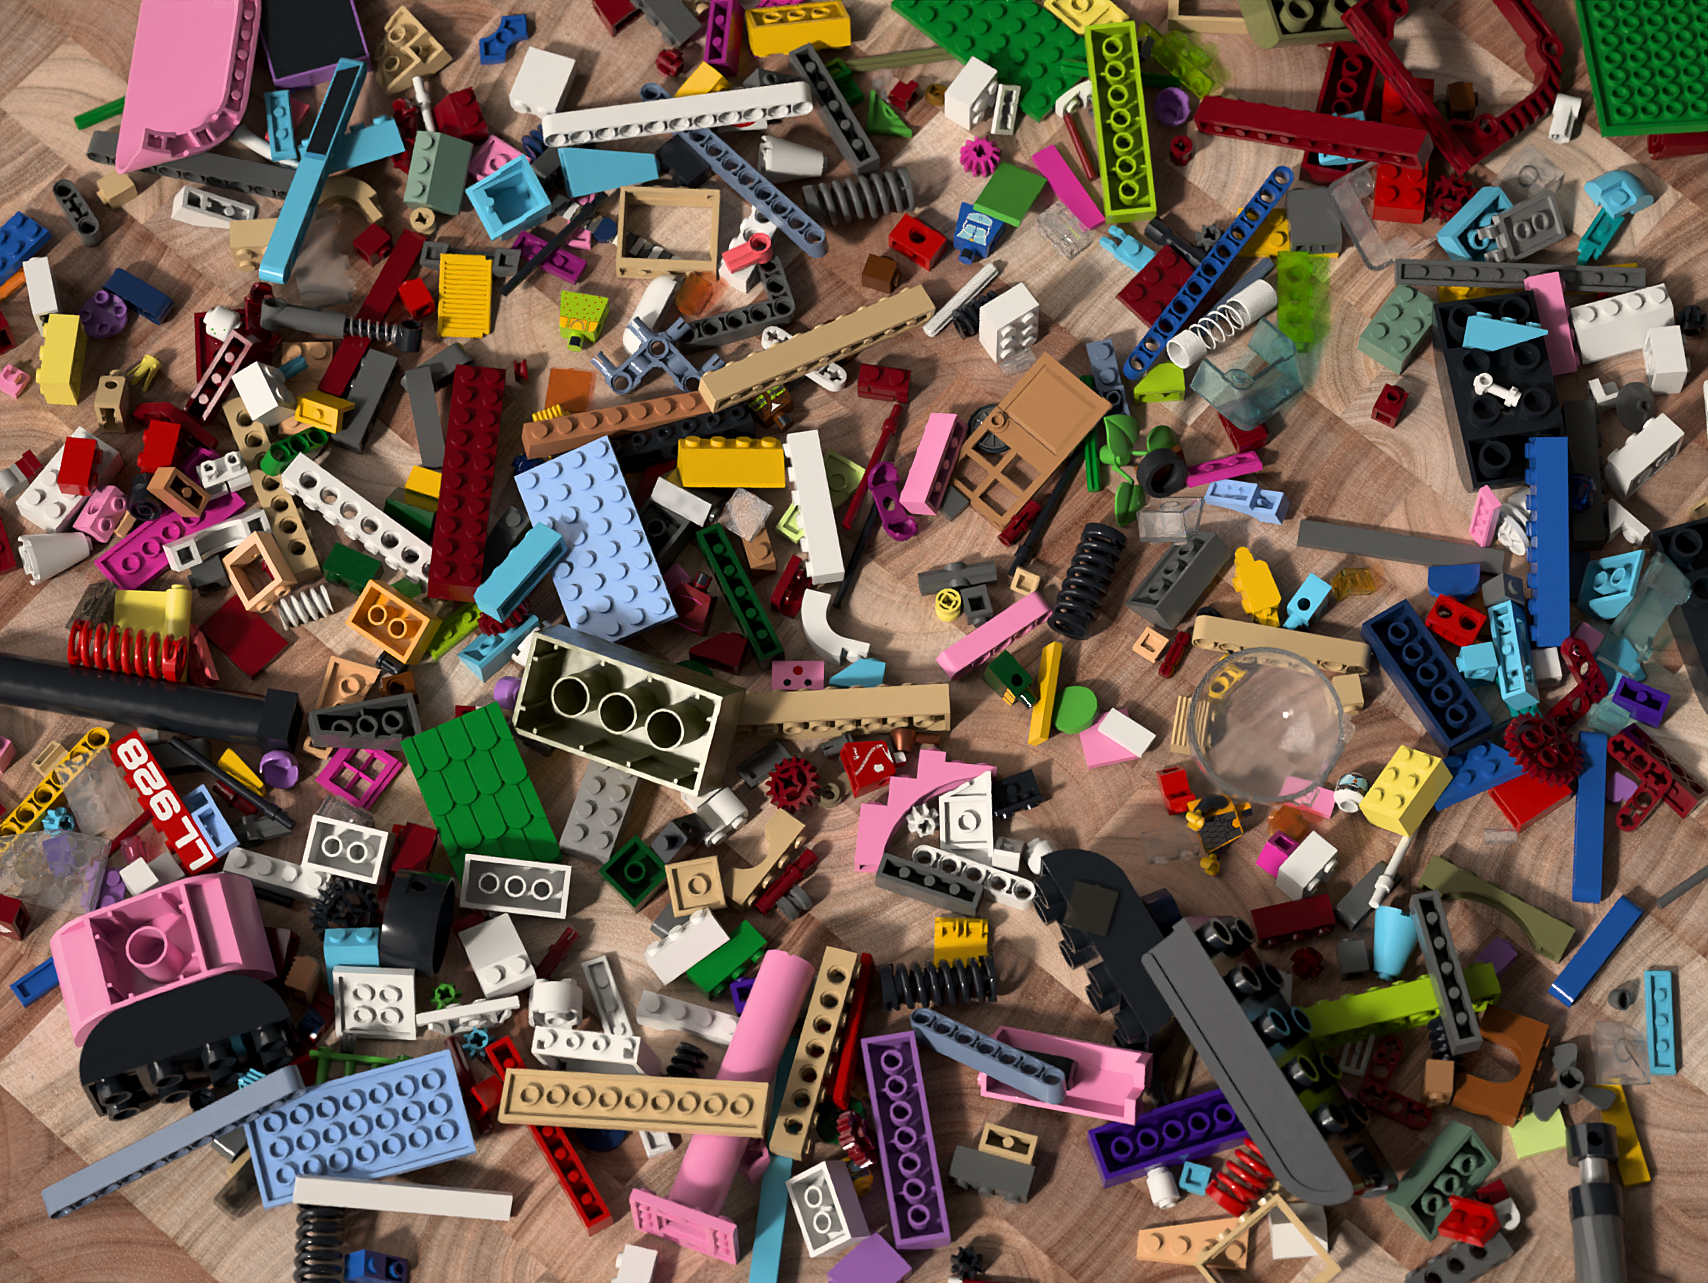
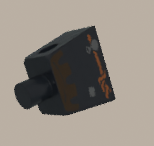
M695 812L669 822L650 847L666 865L688 861L712 833V830Z

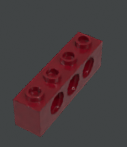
M243 327L232 329L182 412L201 427L211 425L222 408L221 403L227 400L235 387L231 376L248 366L263 341Z

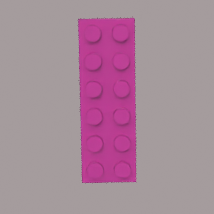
M197 481L196 484L201 487L200 482ZM225 481L229 494L208 501L200 517H182L166 505L162 508V514L158 519L144 522L96 559L94 564L117 590L140 591L170 568L163 545L237 516L247 508V505L236 492L231 493L229 485Z

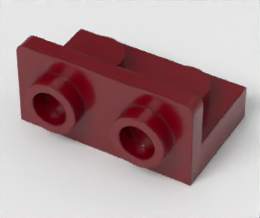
M792 555L770 597L771 610L792 619L796 618L802 606L805 590L811 589L813 585L812 578L807 577L806 571L803 569L802 558Z

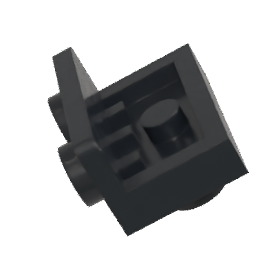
M1032 769L992 783L993 816H999L1000 820L1015 815L1014 810L1024 807L1025 811L1039 806L1038 801L1044 799L1043 794L1039 791Z

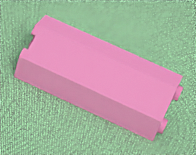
M1001 1025L994 1034L990 1035L991 1038L1013 1048L1073 1059L1078 1063V1068L1072 1089L1067 1091L1065 1101L1060 1104H1048L979 1072L978 1085H981V1096L1133 1125L1143 1114L1145 1102L1142 1101L1145 1087L1150 1088L1152 1081L1153 1053Z

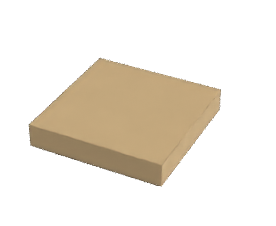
M717 855L665 865L674 918L692 915L696 911L704 910L707 907L711 911L727 908Z

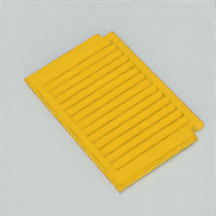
M440 254L437 337L482 338L483 334H490L493 260H486V255Z

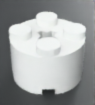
M537 979L534 981V986L529 991V1024L535 1028V1024L542 1027L572 1030V1025L577 1024L578 1027L582 1025L583 991L577 986L576 980L563 979L560 982Z

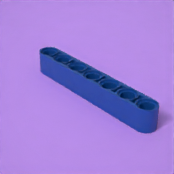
M1580 731L1578 749L1583 751L1580 757L1584 759V762L1582 763L1583 769L1576 778L1572 902L1599 904L1602 887L1607 733Z

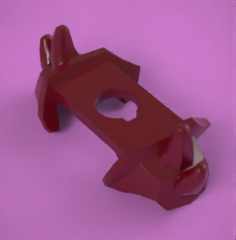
M397 98L391 106L394 108L393 119L396 126L401 127V140L405 151L402 152L401 156L394 154L390 157L394 163L393 168L400 169L409 175L417 135L416 115L421 113V110L411 104L413 102L412 98ZM409 130H411V138H407Z
M266 282L253 283L249 294L244 296L243 300L245 301L246 330L263 341L253 356L255 358L254 362H261L267 354L274 352L276 346L282 344V337L279 332L270 340L269 330L257 328L252 323V317L255 314L261 319L262 300L274 297L272 286Z

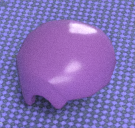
M1175 87L1162 89L1153 104L1156 120L1165 127L1175 128L1183 125L1191 111L1189 108V96L1180 88Z
M273 750L264 754L260 762V773L264 775L265 784L277 789H287L296 784L300 767L298 760L293 754L285 750Z

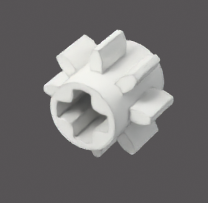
M926 803L917 807L913 806L911 815H906L910 832L917 831L920 838L923 835H933L935 826H940L936 809L932 808L929 810Z

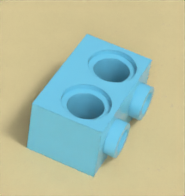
M1487 642L1461 647L1459 657H1456L1455 668L1468 687L1472 689L1493 685L1498 667L1493 643Z

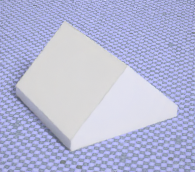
M1308 1202L1287 1204L1328 1252L1327 1220L1323 1206ZM1277 1205L1268 1212L1273 1260L1319 1256Z

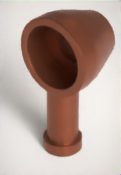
M899 728L892 729L890 734L894 752L903 751L904 754L911 753L915 743L939 746L940 733H917L915 730Z

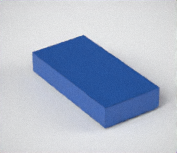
M53 956L10 985L11 990L25 1009L60 985Z

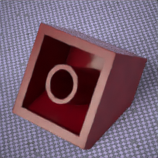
M472 87L448 94L431 110L436 132L473 144V147L484 144L488 140V128Z

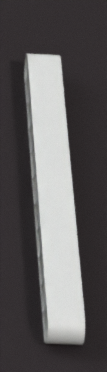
M794 82L547 115L542 119L543 138L545 145L549 147H563L793 117L810 113L813 110V101L810 85L805 82Z

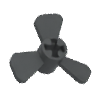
M1574 1043L1559 1045L1551 1050L1550 1059L1558 1072L1556 1087L1534 1093L1529 1097V1107L1537 1119L1542 1122L1549 1121L1562 1103L1572 1105L1579 1102L1582 1098L1599 1110L1608 1111L1615 1101V1093L1611 1090L1584 1086V1075L1575 1067L1578 1048Z

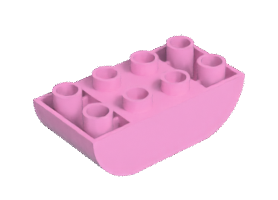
M204 874L170 883L84 914L61 927L50 941V948L77 1048L84 1045L90 1032L103 1018L117 1009L219 975H245L262 982L277 977L252 882L248 878L237 874Z

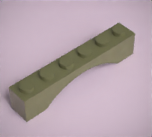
M1433 855L1418 882L1417 890L1423 893L1438 889L1441 901L1470 900L1499 910L1510 917L1522 929L1529 939L1534 952L1559 964L1576 931L1566 920H1557L1549 916L1545 909L1538 906L1532 907L1525 903L1522 897L1502 891L1500 886L1494 882H1485L1479 879L1473 871L1469 869L1462 870L1444 856L1438 857Z

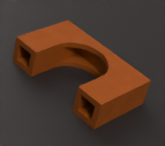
M1488 1003L1479 1026L1481 1037L1484 1040L1510 1050L1519 1062L1520 1073L1509 1082L1493 1083L1463 1072L1451 1106L1513 1128L1516 1119L1521 1121L1527 1105L1522 1104L1524 1096L1530 1097L1535 1082L1530 1081L1532 1073L1538 1074L1543 1059L1538 1058L1540 1050L1546 1051L1551 1037L1546 1035L1549 1025Z

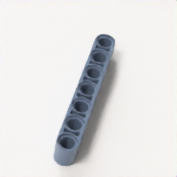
M918 1008L911 1013V1028L914 1031L916 1042L1048 1104L1055 1105L1065 1101L1067 1097L1065 1075L1060 1069L931 1009Z

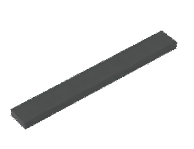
M1303 519L1300 521L1297 546L1430 567L1480 564L1482 575L1495 577L1502 573L1505 554L1504 550Z

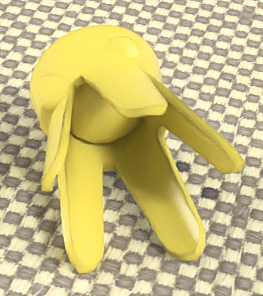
M145 355L142 362L126 374V376H129L137 370L131 380V385H136L149 373L143 387V391L146 392L152 378L161 368L160 362L156 360L158 355L155 357Z

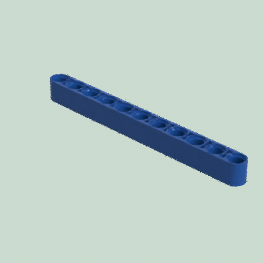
M1278 166L1272 171L1131 352L1123 366V372L1127 378L1138 380L1145 375L1166 348L1168 341L1176 335L1292 184L1294 174L1290 168ZM1275 177L1282 178L1285 184L1278 183ZM1261 196H1268L1271 202H1265ZM1247 214H1253L1257 220H1250ZM1232 232L1240 233L1243 239L1235 238ZM1218 251H1225L1229 257H1222ZM1204 269L1212 270L1214 276H1208ZM1189 288H1197L1200 294H1193ZM1175 306L1183 307L1185 313L1177 312ZM1160 325H1168L1171 332L1163 331ZM1146 343L1154 344L1156 350H1149L1146 347ZM1131 362H1138L1142 369H1135Z

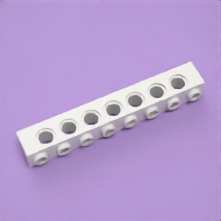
M300 452L281 475L283 488L293 496L297 494L304 499V504L310 509H317L324 514L323 517L330 524L341 526L348 537L363 542L364 547L373 555L378 553L385 559L384 561L389 567L394 570L400 569L411 583L422 585L426 588L425 591L428 594V576L425 573L430 569L432 548ZM307 481H313L317 485L313 488H306L303 484ZM334 496L337 500L333 503H327L324 501V498ZM352 510L357 515L354 518H347L344 516V513ZM373 525L377 527V531L368 533L364 528ZM389 540H394L398 545L394 548H389L385 546V543ZM409 555H415L418 557V560L414 563H409L405 558Z

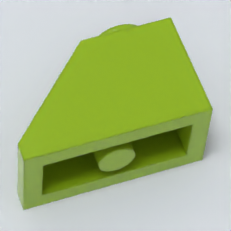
M1173 361L1157 364L1134 388L1133 404L1184 401L1185 383L1183 368L1177 366Z

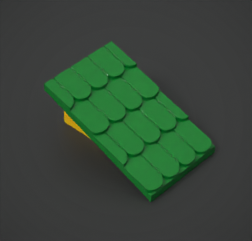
M497 701L400 741L461 888L466 854L550 864L564 861L559 845Z

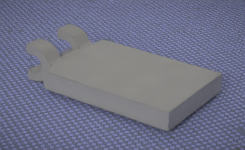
M1545 190L1492 216L1494 224L1476 230L1479 240L1487 237L1489 239L1495 238L1498 249L1484 253L1486 262H1493L1495 260L1496 262H1502L1505 260L1506 263H1515L1567 237L1552 190Z

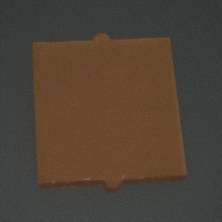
M551 368L544 409L547 410L561 404L564 412H586L592 372L574 371L573 368L569 370Z

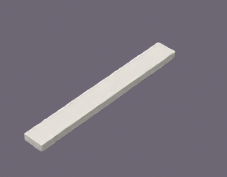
M604 955L581 963L604 1032L606 1034L634 1036L607 956ZM626 1051V1055L634 1056L633 1052ZM639 1131L648 1159L674 1151L668 1132Z
M296 1174L293 1203L509 1221L513 1199L512 1192L306 1174Z

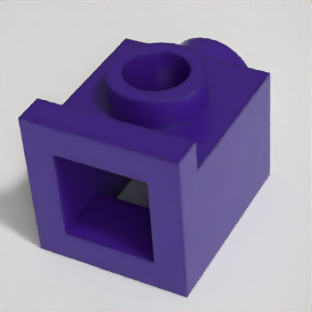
M742 977L736 979L735 983L730 984L737 1017H741L747 1002H742V998L745 996L749 997L756 978Z

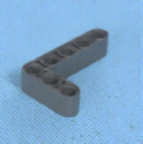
M773 254L769 262L764 264L758 263L759 278L767 301L687 323L691 329L677 341L679 351L685 355H692L762 335L767 327L776 326L783 329L791 326L796 319L795 303L778 256ZM767 267H773V268H775V269L772 270V271H766V270H764V269L767 268ZM775 288L782 289L781 292H772ZM781 310H788V311H790V312L787 313V314H781V313H779V311H781ZM757 317H765V320L762 321L755 320ZM735 323L741 324L738 328L731 327ZM710 330L717 331L714 335L707 334ZM686 337L693 338V340L688 342L683 341Z

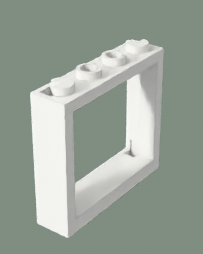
M536 1026L531 1051L549 1071H562L560 1070V1064L567 1063L565 1072L659 1077L662 1063L641 1037ZM626 1051L633 1052L634 1056L626 1055Z

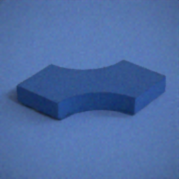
M526 14L502 16L499 28L492 35L479 39L481 65L505 63L508 51L515 44L528 40Z

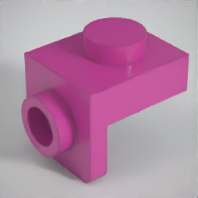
M198 446L178 468L184 475L196 483L199 481L196 467L200 466L203 462L213 461L221 457L213 449L207 450Z

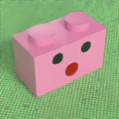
M772 661V691L782 689L786 692H793L801 688H810L812 691L824 689V661Z

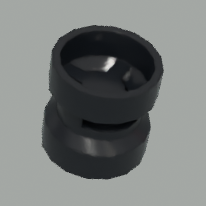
M206 1087L195 1089L189 1097V1104L193 1113L218 1101L213 1091Z

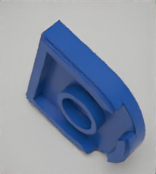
M1480 564L1432 566L1428 568V591L1433 597H1439L1441 593L1445 596H1453L1462 602L1466 600V596L1472 593L1476 594L1480 589Z

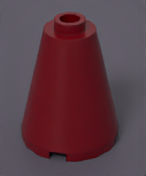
M1708 131L1648 135L1647 150L1649 154H1653L1651 160L1659 161L1708 154Z

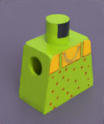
M561 291L560 333L562 338L569 339L567 345L569 350L580 352L583 342L595 343L610 312L609 298Z

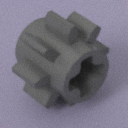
M1215 223L1212 226H1205L1203 224L1202 233L1196 232L1195 240L1198 241L1196 247L1209 254L1225 231L1219 230Z

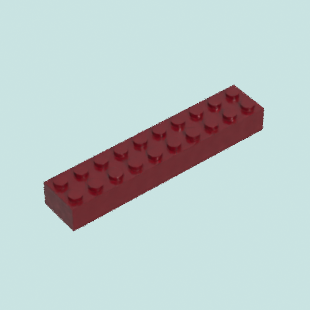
M456 364L428 577L427 598L476 603L473 595L482 583L506 386V369Z

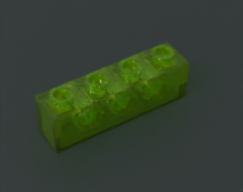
M1278 251L1277 353H1308L1309 344L1314 342V329H1309V321H1313V306H1309V299H1313V284L1308 283V276L1313 274V261H1308V252ZM1295 277L1300 279V281L1293 282L1290 278ZM1297 300L1300 304H1292L1290 301ZM1296 322L1299 323L1301 326L1293 327L1290 325V323Z

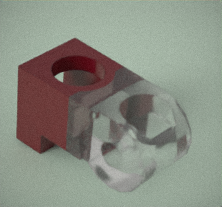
M879 69L872 76L873 90L876 91V94L905 113L920 96L918 83L910 80L906 84L894 77L890 70Z

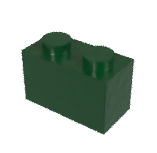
M337 542L322 566L326 581L335 586L343 585L357 596H361L370 579L380 580L384 574L381 561Z

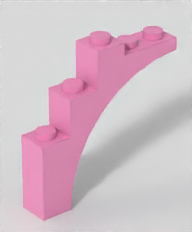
M938 748L920 750L917 779L904 774L897 775V777L891 776L887 806L876 801H870L867 804L861 803L854 862L855 871L877 872L884 852H887L893 836L907 819L906 815H911L913 806L923 805L933 798L975 779L986 771H991L993 783L997 781V767L985 762L977 763V765L966 764L962 760L946 762V752H941Z

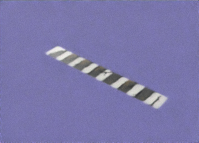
M558 194L551 205L552 212L569 221H572L582 208L581 205ZM596 214L591 220L587 219L581 227L594 233L603 217ZM616 224V226H617V232H616L615 236L612 237L611 239H608V240H607V241H609V242H611V243H613V244H615V245H617V239H618V225H617V224ZM627 230L626 251L644 259L683 260Z

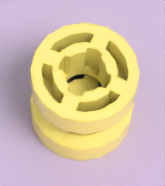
M953 589L941 590L935 599L936 615L942 621L952 622L960 616L961 597Z

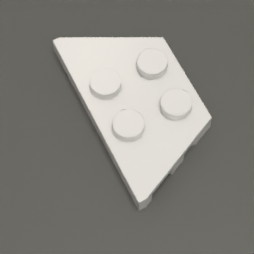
M986 771L975 779L939 797L940 849L992 867L994 851L991 771Z
M518 996L491 1001H488V999H478L473 1001L472 1004L464 1006L461 1004H451L446 1009L416 1014L417 1025L421 1027L428 1024L429 1030L440 1032V1034L445 1036L473 1032L474 1026L477 1030H483L485 1027L488 1029L500 1027L504 1020L512 1015L511 1009H518L520 1007Z

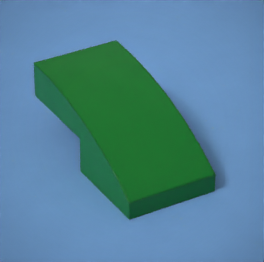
M841 57L824 64L850 108L865 101L864 94L852 79L851 71Z

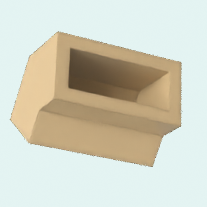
M52 740L31 765L43 777H46L69 752L60 743Z

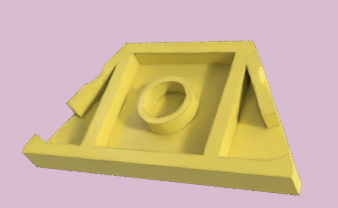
M1045 0L1044 2L1045 10L1082 38H1084L1086 25L1125 22L1130 19L1128 15L1110 0Z

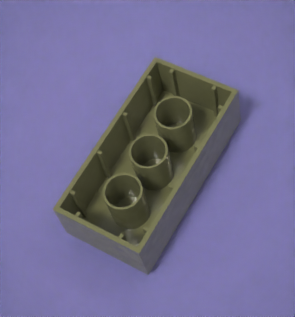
M559 624L534 631L510 731L680 792L699 797L720 789L722 786L747 689Z

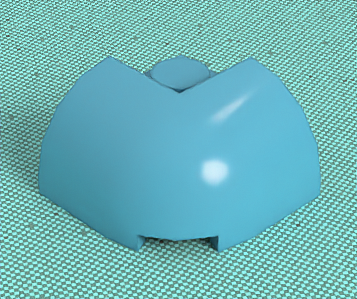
M1616 169L1608 171L1586 182L1584 190L1596 206L1602 205L1613 220L1629 211L1633 215L1654 202V197L1641 180L1632 172Z

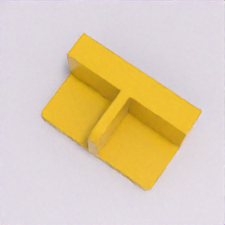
M312 390L297 396L295 420L337 434L342 432L343 413L354 409L355 403L318 390Z

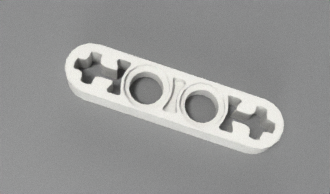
M771 326L763 331L761 344L766 350L774 343H783L790 340L793 336L776 326ZM777 337V340L769 341V338ZM835 363L805 374L816 383L833 392L842 390L847 378L845 370ZM836 376L839 377V380H830L831 378H835Z

